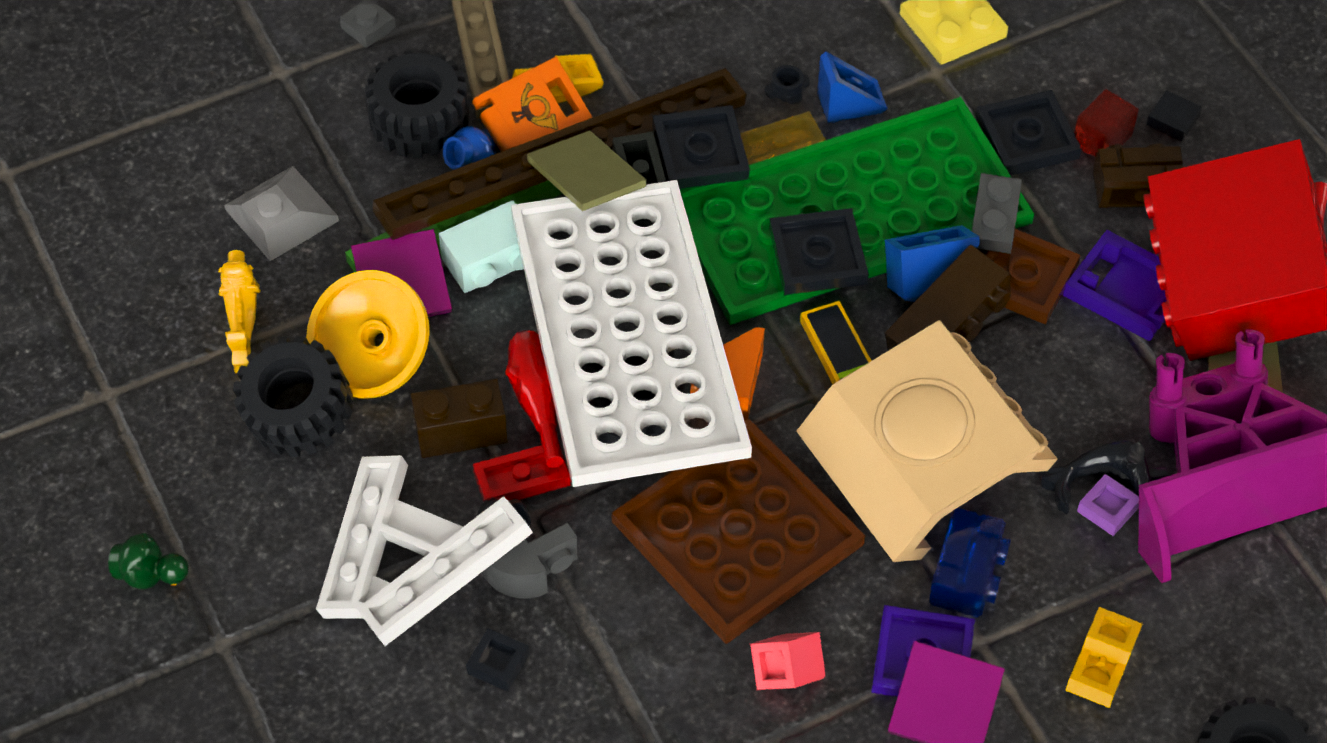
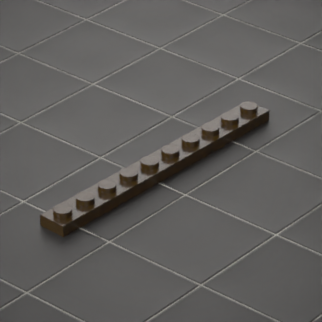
M724 68L373 200L372 211L390 238L395 240L548 181L527 161L528 153L587 131H591L613 150L612 138L653 132L652 119L654 115L733 105V109L745 105L747 94L729 71Z

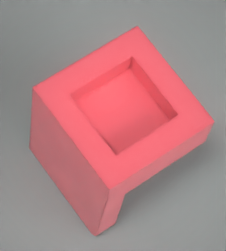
M819 632L781 634L750 644L757 690L797 688L825 678Z

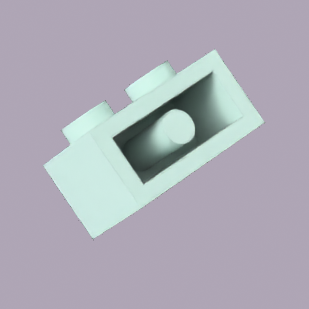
M513 200L438 233L441 259L464 293L478 287H485L495 279L515 270L524 269L512 219L511 205L515 204Z

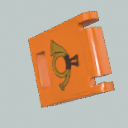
M557 57L478 95L472 100L476 110L490 104L493 105L480 114V119L500 152L593 118ZM556 84L574 112L567 117L550 91Z

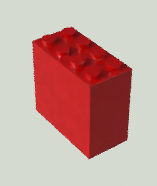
M1301 139L1148 176L1150 193L1144 194L1143 197L1149 219H1153L1154 229L1149 230L1155 255L1159 254L1161 264L1156 266L1157 279L1161 291L1165 290L1167 299L1166 302H1162L1163 315L1167 327H1171L1176 347L1183 346L1190 361L1236 351V335L1242 331L1245 342V330L1247 329L1260 331L1265 337L1264 344L1327 330V242L1313 177Z

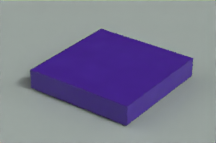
M884 605L871 693L898 697L914 641L971 658L975 619Z

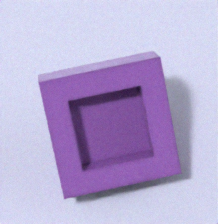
M1104 474L1079 502L1077 512L1114 536L1138 510L1139 496L1107 474Z

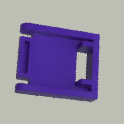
M1106 230L1067 281L1063 296L1147 341L1152 340L1157 330L1165 322L1162 302H1166L1167 299L1165 290L1161 291L1156 274V266L1161 265L1159 257ZM1103 259L1114 266L1097 287L1099 276L1091 271L1099 260Z

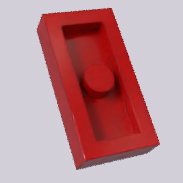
M542 445L473 464L474 476L483 502L490 497L502 498L503 496L508 501L512 499L521 500L571 486L570 474L565 460L559 467H548Z

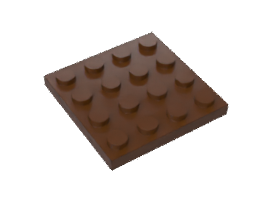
M750 419L745 421V425L752 446L751 458L673 470L612 512V523L725 644H728L858 550L865 542V535Z

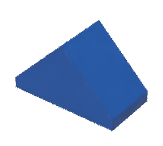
M828 52L820 56L817 94L827 123L881 114L888 109L877 79Z

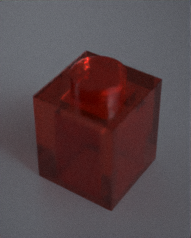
M1105 89L1077 118L1074 134L1082 151L1096 157L1098 149L1107 148L1111 145H1123L1133 135L1139 109Z

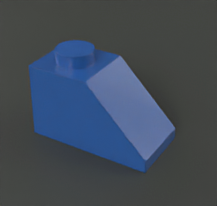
M963 225L885 239L887 287L904 300L915 302L970 244L975 248L980 245L979 236Z

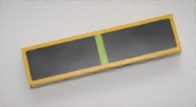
M840 300L801 312L800 323L832 384L871 362Z

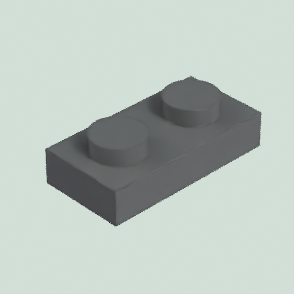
M981 173L972 232L980 238V245L976 249L1011 254L1022 179Z

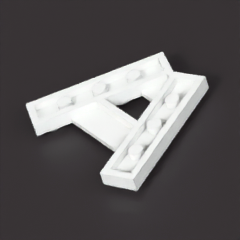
M401 455L362 457L316 610L323 618H364L380 641L386 646L533 533L524 519L504 496L463 527L398 500L408 468V464ZM386 541L425 556L391 583L376 577Z

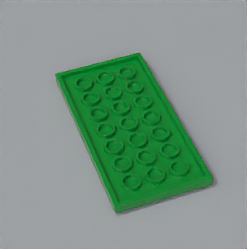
M959 97L750 164L749 180L682 188L680 193L703 275L729 325L836 290L828 289L784 295L769 231L770 218L852 208L869 279L887 273L885 239L960 225L972 231L981 173L1012 177L965 102ZM1021 192L1015 229L1032 224L1034 212Z

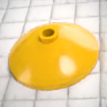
M364 270L340 278L324 291L311 312L306 338L309 343L316 340L323 345L325 350L329 349L347 378L354 398H377L399 389L415 374L427 350L429 320L421 298L407 282L387 272ZM379 333H383L384 340L382 344L376 346V336Z

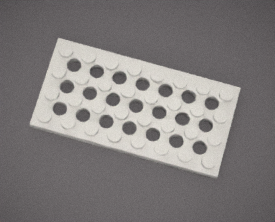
M677 180L647 184L644 188L585 211H581L567 197L511 205L512 219L572 486L576 487L751 458L752 446ZM640 219H648L654 224L648 227H640L635 225L634 222ZM606 225L612 230L608 233H597L592 229L596 226ZM556 232H567L570 237L557 240L552 238L551 235ZM654 250L658 251L662 256L657 259H648L642 254ZM606 257H615L621 262L609 266L602 264L600 261ZM571 263L575 264L578 269L572 272H563L558 267ZM656 283H666L672 288L659 292L653 290L651 286ZM622 289L629 293V295L624 298H613L608 293L612 290ZM572 296H581L587 301L580 305H571L565 300ZM671 315L676 316L681 321L674 325H666L661 323L659 319ZM624 322H630L638 326V328L630 332H624L617 329L616 326ZM580 329H589L595 333L592 337L586 339L573 335L574 332ZM675 349H683L690 353V355L683 359H675L670 357L668 353ZM631 356H640L647 360L639 366H632L625 362ZM587 363H597L603 369L595 373H588L583 371L581 367ZM691 383L697 386L699 390L686 394L680 392L677 387L681 384ZM648 390L656 396L651 400L641 401L633 395L638 391ZM598 397L607 398L612 402L604 408H596L589 404L592 399ZM694 418H701L708 422L709 425L702 429H693L686 422ZM656 425L664 429L665 432L659 436H648L642 430L647 426ZM608 432L620 436L617 442L611 444L602 443L597 438L601 434Z

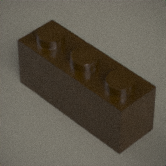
M970 244L885 332L888 351L938 320L944 324L950 333H958L968 342H971L980 332L983 326L982 322L992 312H1000L1008 303L1011 297L1010 273Z

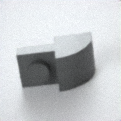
M566 523L529 543L524 539L482 571V574L494 589L504 595L524 599L542 596L548 593L547 575L566 570L573 561L578 559L577 536L569 524Z

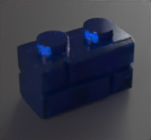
M956 508L952 511L931 586L929 603L932 606L951 611L956 609L959 613L980 617L983 614L986 602L995 604L1001 577L993 575L995 565L1005 566L1011 539L1003 538L1006 525L1003 519L984 514L978 516L976 512Z

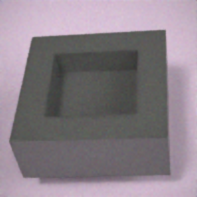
M363 0L339 17L341 29L365 48L370 47L396 28L395 18L373 0Z

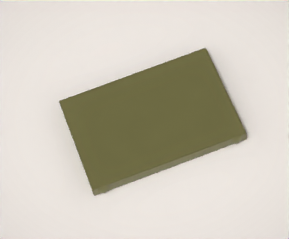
M591 131L527 154V161L581 211L646 187V179Z

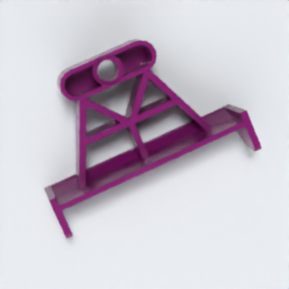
M1245 330V342L1244 333L1242 331L1238 332L1235 340L1236 362L1186 378H1183L1185 360L1182 356L1175 353H1166V366H1164V357L1162 355L1156 359V386L1152 389L1149 396V433L1158 441L1174 442L1177 474L1139 485L1138 553L1161 583L1171 581V555L1327 507V414L1268 386L1269 372L1262 363L1265 337L1260 331Z

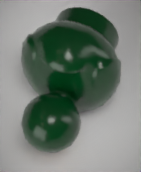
M146 533L131 536L124 543L115 544L108 558L109 571L113 578L125 580L131 587L142 590L153 587L160 579L167 584L176 585L187 577L189 570L187 560L180 554L169 553L162 556L157 542L151 535Z

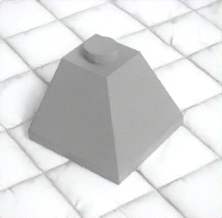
M294 166L224 205L228 214L269 261L274 260L339 222L338 215Z

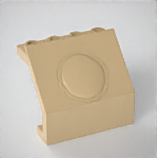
M940 320L834 383L796 431L893 562L922 560L931 549V546L924 537L945 515L1011 474L1048 471L1058 459L1048 447L1046 437L1040 431L1033 428L1021 414L1022 409L1014 399L1007 396L996 383L995 374L988 367L981 364L971 352L970 343L960 334L950 333Z

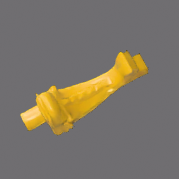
M241 250L230 251L228 253V262L224 263L218 270V272H221L222 283L219 289V296L224 298L230 331L225 332L226 342L232 351V365L234 366L235 374H237L241 365L247 367L249 364L246 357L251 353L250 341L256 319L257 293H261L260 286L253 276L252 270L254 268L251 265H247L245 253Z

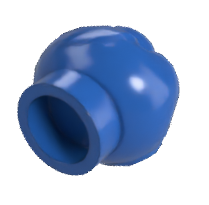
M471 126L463 127L456 131L453 137H449L445 141L443 158L448 167L457 169L495 155L494 152L497 146L487 129Z

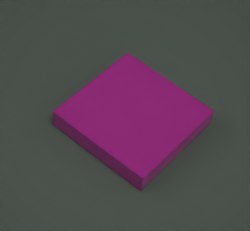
M434 229L411 233L395 240L386 238L351 246L356 272L364 270L383 271L407 282L421 298L428 317L452 312Z
M914 641L887 733L919 743H984L1005 668Z

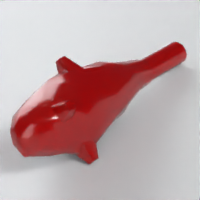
M518 330L509 342L508 365L505 373L514 389L519 404L539 432L546 465L550 468L559 467L563 464L564 460L556 430V410L539 335L532 330Z

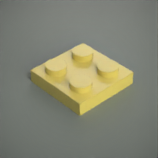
M908 0L901 3L900 15L940 65L1007 37V24L987 0Z

